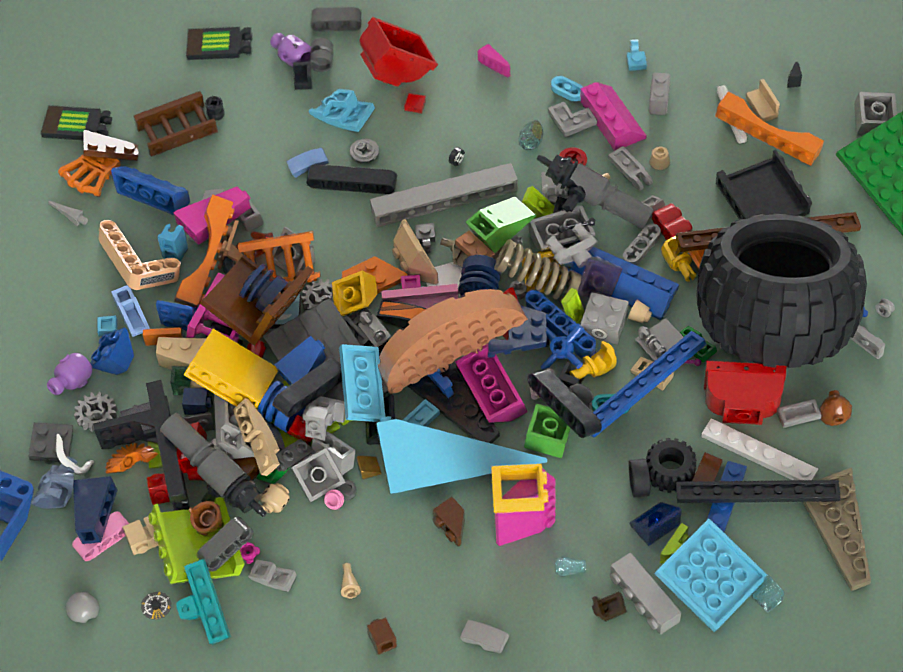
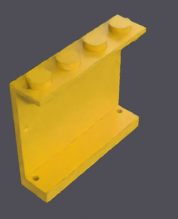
M212 329L184 373V376L236 407L246 398L257 408L278 371L273 364Z

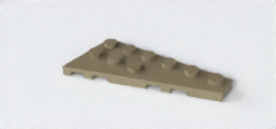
M852 468L819 479L839 480L840 501L803 502L850 590L853 591L869 585L871 578L865 553L858 501L855 494V483L852 476L853 472Z

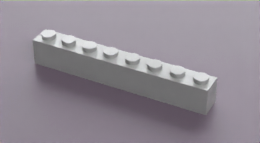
M511 163L502 164L497 167L483 169L470 174L467 173L435 183L432 182L408 190L377 196L370 199L371 211L376 226L380 227L402 221L403 219L407 220L518 191V179Z

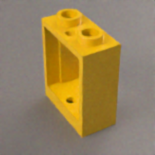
M542 464L492 466L494 513L544 511V502H548V491L543 490V484H547L546 472H542ZM537 479L538 498L502 500L501 481Z

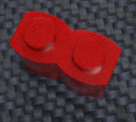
M672 203L654 211L652 214L653 223L660 227V232L666 240L675 237L677 233L692 231L690 221L682 217L680 208Z

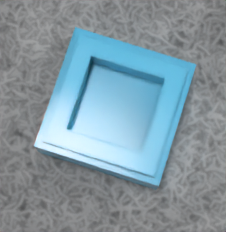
M116 315L97 317L98 336L107 335L114 330L117 331Z

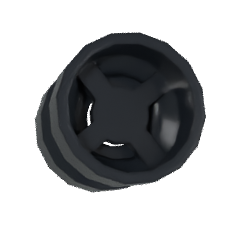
M211 96L206 99L207 117L210 120L213 118L215 121L221 120L225 115L222 99L218 96Z

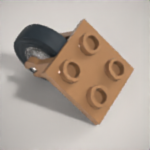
M237 220L234 221L233 226L229 225L227 233L222 240V248L216 258L219 261L217 268L221 269L223 266L225 274L244 255V252L239 253V250L232 244L239 222Z

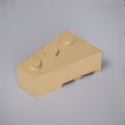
M158 337L156 356L159 366L180 373L182 371L186 372L207 338Z

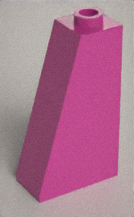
M237 186L216 194L218 197L233 202L232 208L235 210L232 218L227 220L226 225L251 208L250 196L246 191H242ZM210 197L173 212L176 224L183 226L184 231L198 245L209 238L204 214Z

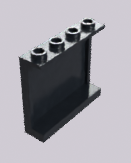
M773 150V155L770 159L726 175L724 170L716 174V185L738 219H748L750 216L761 214H786L793 216L810 214L811 198L804 193L801 183L796 181L792 170L788 169L784 158L781 155L779 156L776 150Z

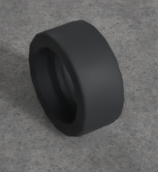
M645 458L629 460V480L633 497L650 496V477Z

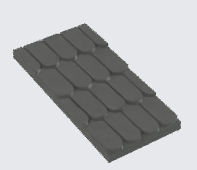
M330 298L264 335L266 342L278 361L310 336L315 341L320 340L324 345V353L326 355L324 362L334 358L341 363L339 347L342 344L360 346ZM382 380L383 393H385L388 389ZM342 381L321 396L344 401Z

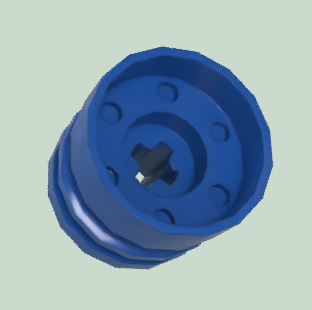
M276 381L266 391L259 404L258 411L263 419L265 418L269 423L275 419L274 426L287 433L296 415L302 416L306 407L291 417L285 416L273 407L272 403L275 397L288 387L287 385L284 386L282 382Z

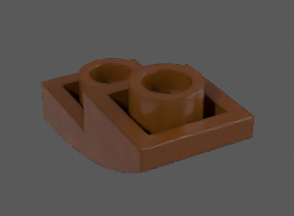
M704 452L692 481H714L723 460Z

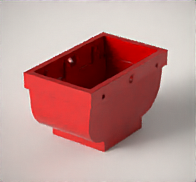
M375 17L368 21V27L362 33L359 41L363 50L360 55L374 79L398 87L402 82L411 83L419 80L427 72L433 71L438 66L420 34Z
M706 361L704 390H706L705 402L708 409L716 415L723 416L722 423L762 425L763 418L773 416L777 413V408L780 407L786 377V366L776 365V367H768L758 363Z

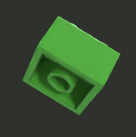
M536 404L527 431L524 448L562 458L571 428L550 407Z

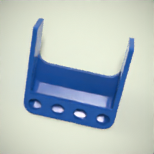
M0 471V521L8 523L0 536V561L3 560L27 521L34 488L30 482Z

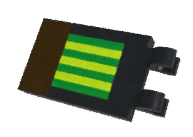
M240 27L188 29L187 60L239 58V54H251V40L253 38L251 27H245L240 30Z
M49 105L42 126L41 136L42 138L83 140L84 130L108 136L109 131H106L107 125L105 124L112 123L111 111L104 110L101 112V109Z

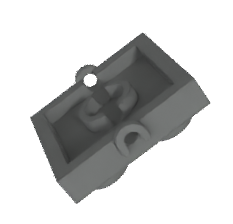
M34 422L28 455L29 460L44 461L47 464H51L52 461L60 462L56 453L57 434L62 438L65 456L69 457L73 425Z

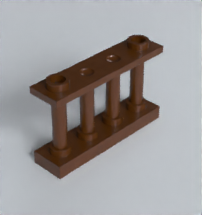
M200 91L133 115L138 132L145 129L151 141L147 143L151 157L218 132L215 119L207 120L202 110L205 105ZM195 111L201 123L191 127L185 114ZM178 117L184 130L174 133L169 120ZM162 123L168 136L157 139L152 126Z

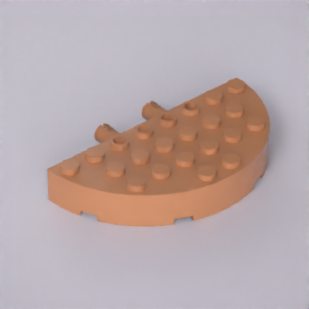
M477 290L464 293L465 297L456 300L454 297L448 298L416 315L408 321L409 326L403 331L399 329L390 338L380 354L379 359L381 362L378 364V369L389 393L400 392L407 385L417 383L422 377L435 373L438 368L441 372H444L443 368L447 370L449 364L453 363L455 359L462 355H468L471 352L478 353L477 349L481 352L483 346L491 339L504 335L513 327L522 325L528 319L517 299L510 293L503 294L501 290Z

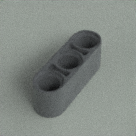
M357 7L315 8L311 12V28L315 31L358 30L361 27L362 12Z
M235 517L199 549L197 558L199 560L205 559L208 570L213 572L220 568L252 538L253 530L241 517Z

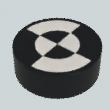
M459 147L454 148L449 155V163L458 166L464 158L465 151Z

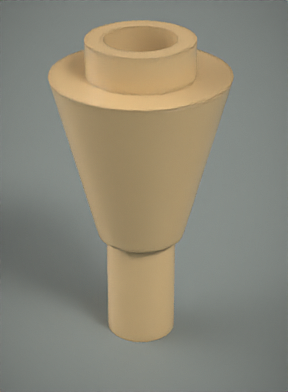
M350 563L343 564L344 575L341 595L351 599L361 593V588L352 574Z

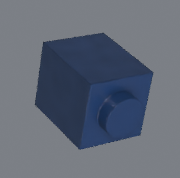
M184 388L182 400L184 415L202 414L206 411L208 412L209 408H212V396H209L208 389Z

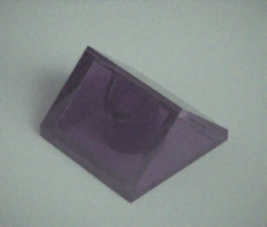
M598 256L589 258L581 276V282L577 290L578 294L590 298L593 292L611 297L623 268Z

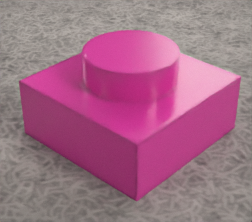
M420 274L401 276L402 289L421 287Z

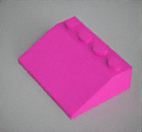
M546 472L547 484H543V490L548 491V502H544V511L495 513L497 545L501 546L541 533L544 529L550 528L556 520L555 478L548 472ZM537 479L520 480L502 496V500L538 498Z

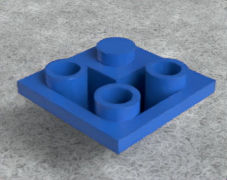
M124 327L117 331L114 330L107 335L104 334L100 338V345L91 356L90 364L93 369L115 375L127 371L134 353L128 330Z

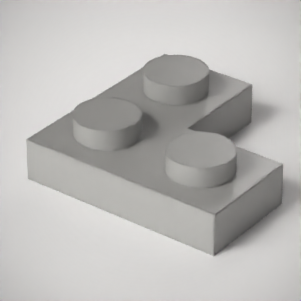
M565 102L548 108L549 115L564 137L597 124V119L589 108L572 114Z

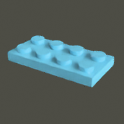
M342 344L339 347L346 420L380 422L379 419L385 417L382 378L378 369V364H380L379 348Z

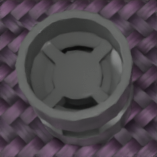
M319 38L311 43L310 62L311 68L314 71L326 72L332 68L333 44L327 39Z

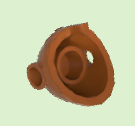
M838 390L830 391L829 397L823 401L819 409L821 421L826 425L835 426L845 423L851 417L852 405L845 397L840 395Z
M201 502L194 508L189 509L191 524L201 535L207 536L208 533L215 531L223 523L220 506L214 502Z

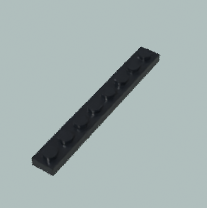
M839 480L676 482L677 503L840 501L841 498Z

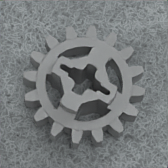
M319 279V283L312 281V286L306 285V290L302 291L303 296L301 300L304 310H310L329 298L334 303L332 284H330L329 279L326 282H322V279Z
M91 392L90 397L84 395V401L78 400L79 406L74 408L76 412L74 416L78 425H82L83 430L89 427L91 432L94 431L93 423L117 418V407L113 398L109 399L108 394L102 396L101 392H98L97 396H94L93 392Z

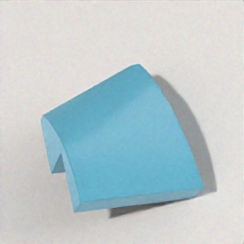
M338 89L331 96L322 100V105L316 109L311 108L309 113L330 125L359 132L375 107L373 103L358 101L353 90Z

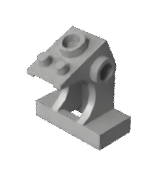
M320 396L308 404L303 414V420H306V437L325 441L327 425L331 426L332 421L342 423L345 421L344 401Z

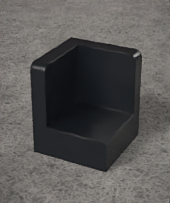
M294 62L295 90L313 89L311 62Z
M567 361L558 378L568 388L574 384H582L584 377L579 380L570 376L569 373L572 371L571 362Z

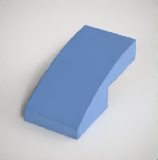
M322 148L304 152L286 161L295 178L308 171L309 167L313 164L326 165L329 163Z

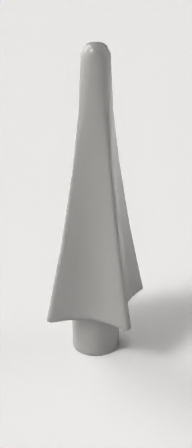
M48 201L49 205L61 212L77 227L80 223L83 225L87 224L88 219L83 216V210Z

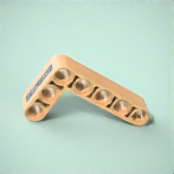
M104 220L100 223L98 240L131 289L140 290L178 281L181 265L178 259L166 258L142 263L115 222Z

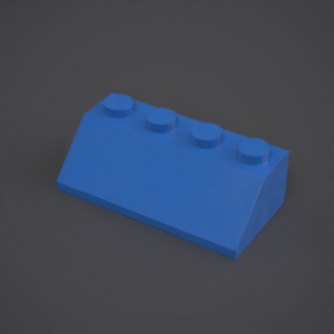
M122 166L112 168L111 170L118 194L174 215L173 212L188 206L190 203L188 190L183 187L175 186L165 180L162 181L153 175L144 174L135 168Z

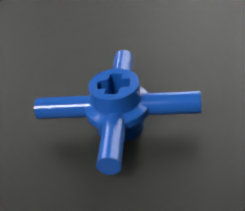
M579 323L567 337H557L546 327L547 338L551 341L550 350L552 354L540 366L541 369L550 368L557 359L565 358L577 369L583 366V363L573 354L574 346L572 342L584 329Z

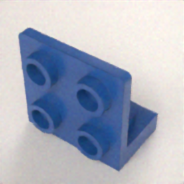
M160 300L156 302L162 325L182 328L186 331L188 324L198 309Z

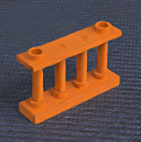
M313 231L242 242L238 244L239 253L244 252V255L255 263L253 253H255V250L262 249L265 252L268 271L272 269L274 271L272 277L276 278L272 250H274L273 247L281 246V249L284 251L288 277L282 278L292 282L295 276L291 252L292 244L299 243L302 246L305 267L309 266L313 269L309 244L314 240ZM313 271L307 283L317 281V278L321 276L320 271Z

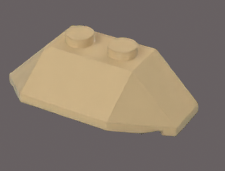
M403 219L393 240L394 248L392 252L396 259L399 258L402 270L407 272L408 275L420 274V281L438 284L437 270L434 268L407 220Z

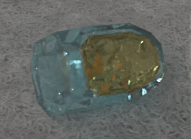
M538 120L528 122L520 132L519 145L525 150H532L542 142L543 128Z

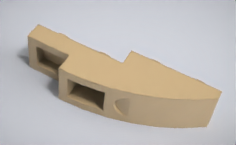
M245 398L233 411L243 440L251 444L261 475L268 476L280 465L276 456L280 449L259 411L249 399Z

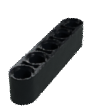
M313 164L309 167L306 184L314 189L392 194L395 191L397 173L385 169Z
M330 358L281 391L273 400L272 406L287 417L293 416L342 381L341 363L334 358Z
M545 368L528 375V384L531 389L580 438H585L601 431L602 425L599 418L551 370Z

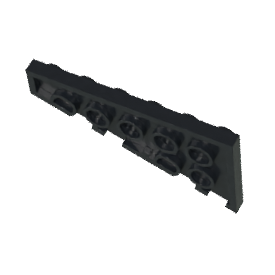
M454 362L449 364L447 370L443 368L444 372L440 373L443 378L447 376L453 384L451 388L454 394L449 398L445 396L427 375L422 377L417 383L407 385L421 398L426 399L439 409L441 414L473 439L492 444L500 436L494 423H489L460 369L457 368Z

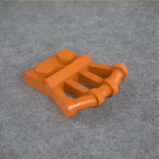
M82 154L77 160L62 166L58 173L61 177H64L68 186L77 188L78 192L91 193L94 196L100 197L105 180H109V176L112 174V168L120 167L121 164L118 159L83 156ZM79 168L72 176L70 175L71 171ZM87 171H91L81 182L78 181ZM99 176L95 187L88 186Z

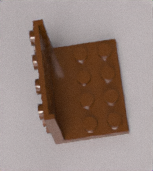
M243 255L209 294L202 299L200 304L255 346L296 300L314 271L311 267L307 266L303 271L299 270L293 277L294 280L292 282L289 281L284 287V291L282 293L279 292L274 298L271 305L268 304L264 311L261 312L255 308L258 298L249 303L247 298L250 293L245 298L239 295L248 276L259 267Z

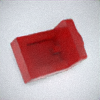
M296 415L287 433L298 440L301 438L306 444H309L314 438L306 437V420Z
M156 473L147 477L152 505L170 502L164 473Z

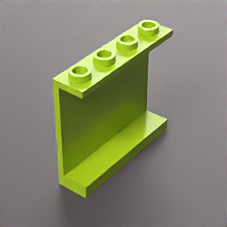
M223 497L215 498L214 503L220 506L223 523L218 529L208 533L207 536L199 534L191 524L189 509L160 512L158 504H154L152 512L149 513V523L153 525L154 540L158 542L159 557L163 559L164 574L168 576L170 584L189 582L184 566L199 561L197 558L199 549L231 521ZM240 549L220 568L213 572L209 571L211 579L241 574L244 561Z

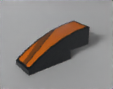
M382 300L376 317L404 329L409 326L408 321L427 308L403 302Z

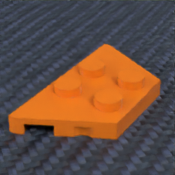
M376 256L342 271V278L360 271L375 276L377 294L400 284L401 276H408L404 271Z

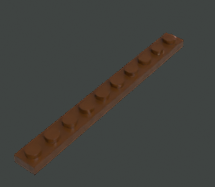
M856 212L808 217L818 222H824L832 226V229L842 233L860 231L861 229ZM723 228L677 233L676 240L680 252L707 249L709 242Z

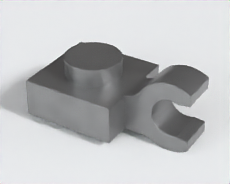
M434 223L416 224V237L418 241L423 243V249L426 253H431L430 242H436Z

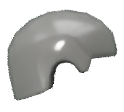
M87 592L73 594L66 604L67 616L72 621L86 623L88 619L96 618L100 609L98 601Z

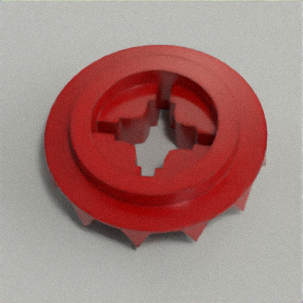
M566 148L559 154L563 158L570 157L575 159L576 157L578 165L581 163L586 166L587 155L579 148Z

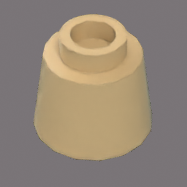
M660 146L653 149L650 158L651 167L656 170H664L670 165L669 152L666 148Z
M636 300L628 319L642 324L644 321L648 323L652 312L649 311L650 308Z

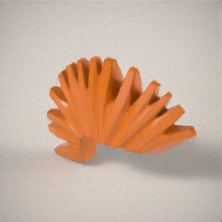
M134 443V445L130 444V446L126 445V448L121 447V449L116 450L118 454H112L113 458L108 459L106 473L124 472L140 460L141 462H149L158 453L153 452L154 448H151V446L145 447L144 443L139 446L137 443Z

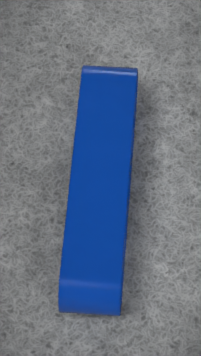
M530 290L526 293L525 307L549 313L546 314V327L557 337H567L576 327L577 323L541 292ZM583 329L572 342L574 353L581 359L585 356L591 358L596 353V340Z

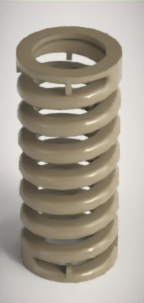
M508 239L504 244L494 266L496 271L503 273L507 266L510 265L511 268L508 276L512 278L517 272L521 261L525 258L524 265L517 277V280L522 282L529 267L534 262V267L526 281V285L531 286L538 271L544 265L535 289L537 291L541 290L548 274L552 271L551 278L544 289V294L549 295L557 278L561 275V280L553 293L555 300L560 297L559 301H562L571 288L578 290L582 279L581 274L573 270L568 272L567 267H559V264L555 261L550 263V259L547 257L541 259L539 253L532 254V250L529 248L523 250L521 244H517L511 239ZM516 253L515 261H514L513 264H512V262H510V260H511V258L513 257V255ZM567 282L569 285L567 289H565L564 296H561Z

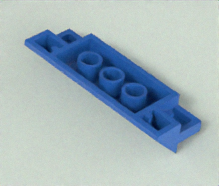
M595 247L588 251L593 258L585 266L579 268L574 261L563 265L568 268V272L573 270L582 275L580 285L605 296L629 301L628 306L633 307L636 300H639L650 308L651 316L662 320L670 307L672 298L679 289L678 283Z

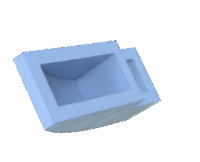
M128 285L111 291L113 300L132 337L142 334L144 329H150L138 301Z

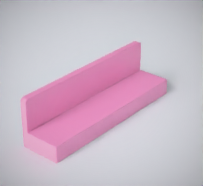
M457 284L381 291L382 300L403 302L427 309L451 297H454L455 300L458 299Z

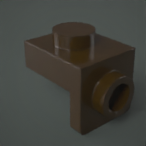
M620 592L602 599L597 596L592 597L594 604L592 605V610L594 614L605 622L627 613L623 595Z

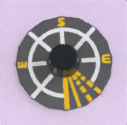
M162 592L148 594L141 603L142 613L150 619L163 618L171 609L170 598Z

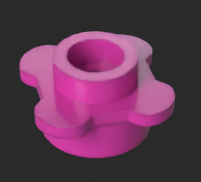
M250 542L240 548L243 560L247 564L253 563L255 556L260 554L259 547H255Z

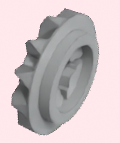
M360 139L351 145L350 155L354 161H359L361 164L363 162L369 163L370 160H375L376 156L379 155V147L373 140ZM367 148V152L362 155V152Z

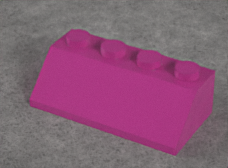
M595 82L581 88V104L585 109L589 108L597 119V127L614 151L622 146L625 148L647 138L644 131L611 86Z
M488 344L483 346L481 352L477 349L478 353L471 352L455 361L489 423L511 422L528 412L496 354L495 357H488Z

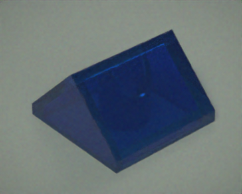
M659 502L629 522V524L642 540L650 546L680 525L681 509L680 507Z

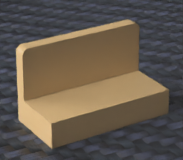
M761 79L759 89L746 93V99L756 115L766 122L778 118L780 104L765 80Z

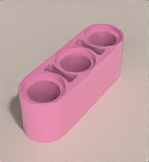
M114 512L109 516L101 543L82 544L79 537H77L73 541L72 546L84 561H90L125 537L123 526L128 525L129 522L120 512Z

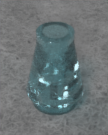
M564 556L556 558V574L567 576L585 573L586 561Z

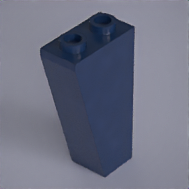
M111 476L74 480L75 531L82 544L101 543L118 490Z

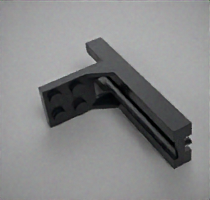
M161 380L146 383L151 410L93 423L94 431L101 449H111L118 445L132 444L139 440L158 444L170 502L173 504L174 511L190 509L184 475L179 466L177 447L160 431L163 423L171 416L167 395L165 396ZM141 425H145V426H149V427H153V428L147 429V430H143L142 427H141Z

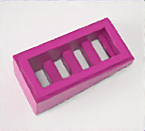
M487 44L477 51L480 63L507 78L510 77V64L492 46Z

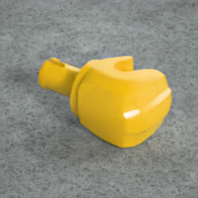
M676 236L666 240L661 247V252L669 267L674 271H680L687 282H690L689 277L691 280H694L697 275L690 266L692 262L690 254L683 252V254L677 256L680 250Z
M602 341L601 349L591 358L589 356L583 357V366L570 371L569 374L579 380L588 374L592 377L606 374L614 369L617 364L614 348L609 343Z

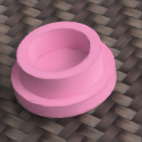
M332 489L325 494L324 501L327 507L335 510L343 505L344 496L339 490Z

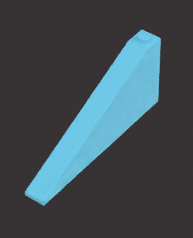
M391 416L380 418V422L376 423L390 494L492 474V466L542 464L547 462V458L399 419L392 420Z

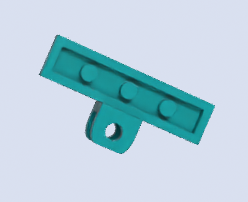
M205 559L184 566L193 595L183 598L176 603L180 618L194 620L201 617L209 644H215L230 638L231 635Z

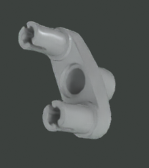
M582 223L574 226L572 231L581 242L567 249L559 243L555 236L550 237L545 242L559 264L574 261L581 268L593 258L588 251L597 243V240L587 232Z

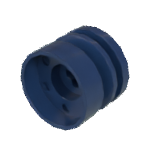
M472 255L465 258L458 286L460 296L477 290L499 289L501 273L494 269L496 263L494 258L486 255Z
M261 264L248 276L239 294L242 298H245L250 293L247 298L249 303L258 298L255 308L261 312L264 311L268 304L271 305L274 298L279 292L282 293L284 291L283 289L288 283L281 276H277L272 281L271 277L274 272L272 269L264 275L268 267L265 264Z

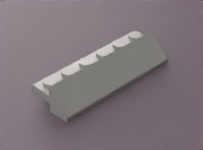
M214 394L216 447L227 452L231 459L255 457L251 444L243 440L233 411L236 406Z

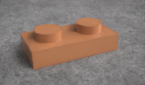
M470 230L455 241V245L468 257L472 255H486L494 258L495 253Z

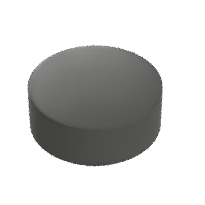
M344 480L345 483L336 487V490H339L343 494L344 500L347 501L356 496L357 490L354 482Z

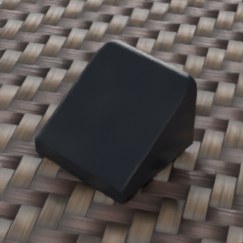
M798 61L794 63L789 74L788 88L800 87L802 72Z

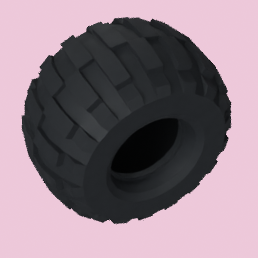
M786 214L754 215L748 219L734 221L730 227L723 228L709 242L708 248L705 249L698 271L696 296L699 317L702 319V325L712 340L721 343V349L729 354L739 356L741 360L763 364V366L768 367L779 365L796 368L805 364L814 365L823 362L825 357L835 356L848 344L850 337H854L863 317L867 280L864 261L861 255L857 254L855 245L848 242V237L841 231L832 229V226L824 222H818L803 216Z

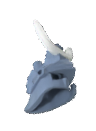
M59 434L56 435V453L61 465H52L51 470L41 477L38 492L31 501L32 505L39 508L53 509L65 507L72 496L74 485L73 473L83 475L89 471L94 463L93 460H90L83 467H78L75 459L65 456L63 441Z

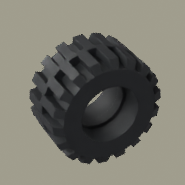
M666 438V441L661 439L658 440V444L654 443L651 445V449L647 452L646 461L650 482H652L654 488L659 487V491L662 492L667 490V493H671L672 490L676 492V482H691L696 471V454L692 452L690 445L686 446L687 442H679L677 438H674V440ZM673 461L681 467L671 470L664 468L661 464Z

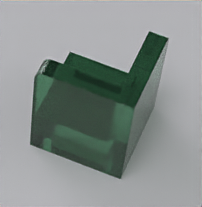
M172 366L170 384L173 395H183L184 388H191V379L184 376L189 366Z

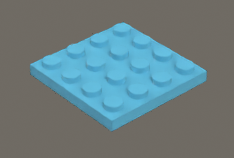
M710 519L654 573L713 632L768 577Z

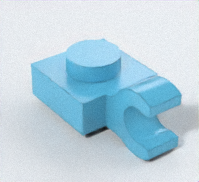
M638 39L630 40L631 52L627 53L629 71L647 69L645 52L639 51Z

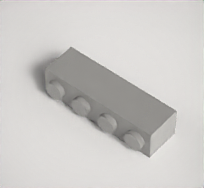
M631 552L611 565V580L614 584H619L624 596L628 600L631 599L638 613L643 614L647 618V622L653 630L656 629L661 635L680 622V610Z

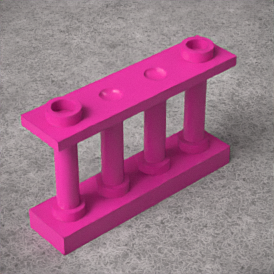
M220 273L216 275L204 298L225 275ZM200 304L188 324L186 338H195L200 333L208 336L212 329L205 327L203 324L208 319L224 326H229ZM233 330L230 336L221 333L238 343L239 334Z

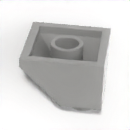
M327 448L310 454L290 467L296 481L310 502L345 483Z

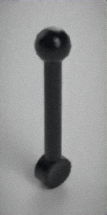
M590 218L588 221L582 222V225L594 226L595 219ZM577 224L565 227L559 226L558 232L563 233L565 230L573 229Z

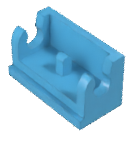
M168 224L162 233L157 236L163 259L176 258L181 262L188 249L184 227L178 225L174 232H169L171 225Z

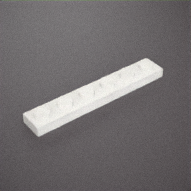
M710 419L702 432V438L791 480H814L818 473V468L716 420Z

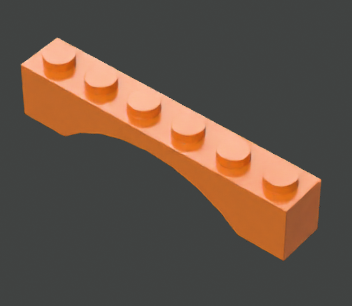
M729 91L718 104L715 117L811 166L821 153L824 140L809 132H789L767 124L751 111L744 99Z
M213 194L210 197L204 214L209 234L206 256L200 267L181 281L174 302L191 307L200 305L205 294H202L203 289L208 287L211 279L208 274L210 270H214L217 262L214 259L215 254L220 253L223 245L220 242L221 237L226 235L229 227L226 225L227 220L232 218L235 210L232 208V201Z

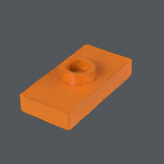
M181 328L143 330L145 346L157 345L158 337L183 338Z

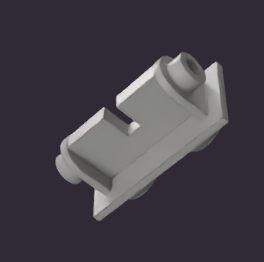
M368 312L360 313L361 323L358 326L375 347H379L392 337L374 313L372 315Z

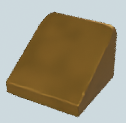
M357 456V464L362 479L381 475L376 456Z

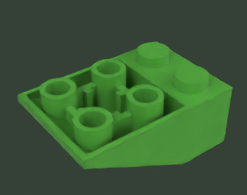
M516 197L479 210L465 223L478 239L496 253L508 239L514 237L536 215Z

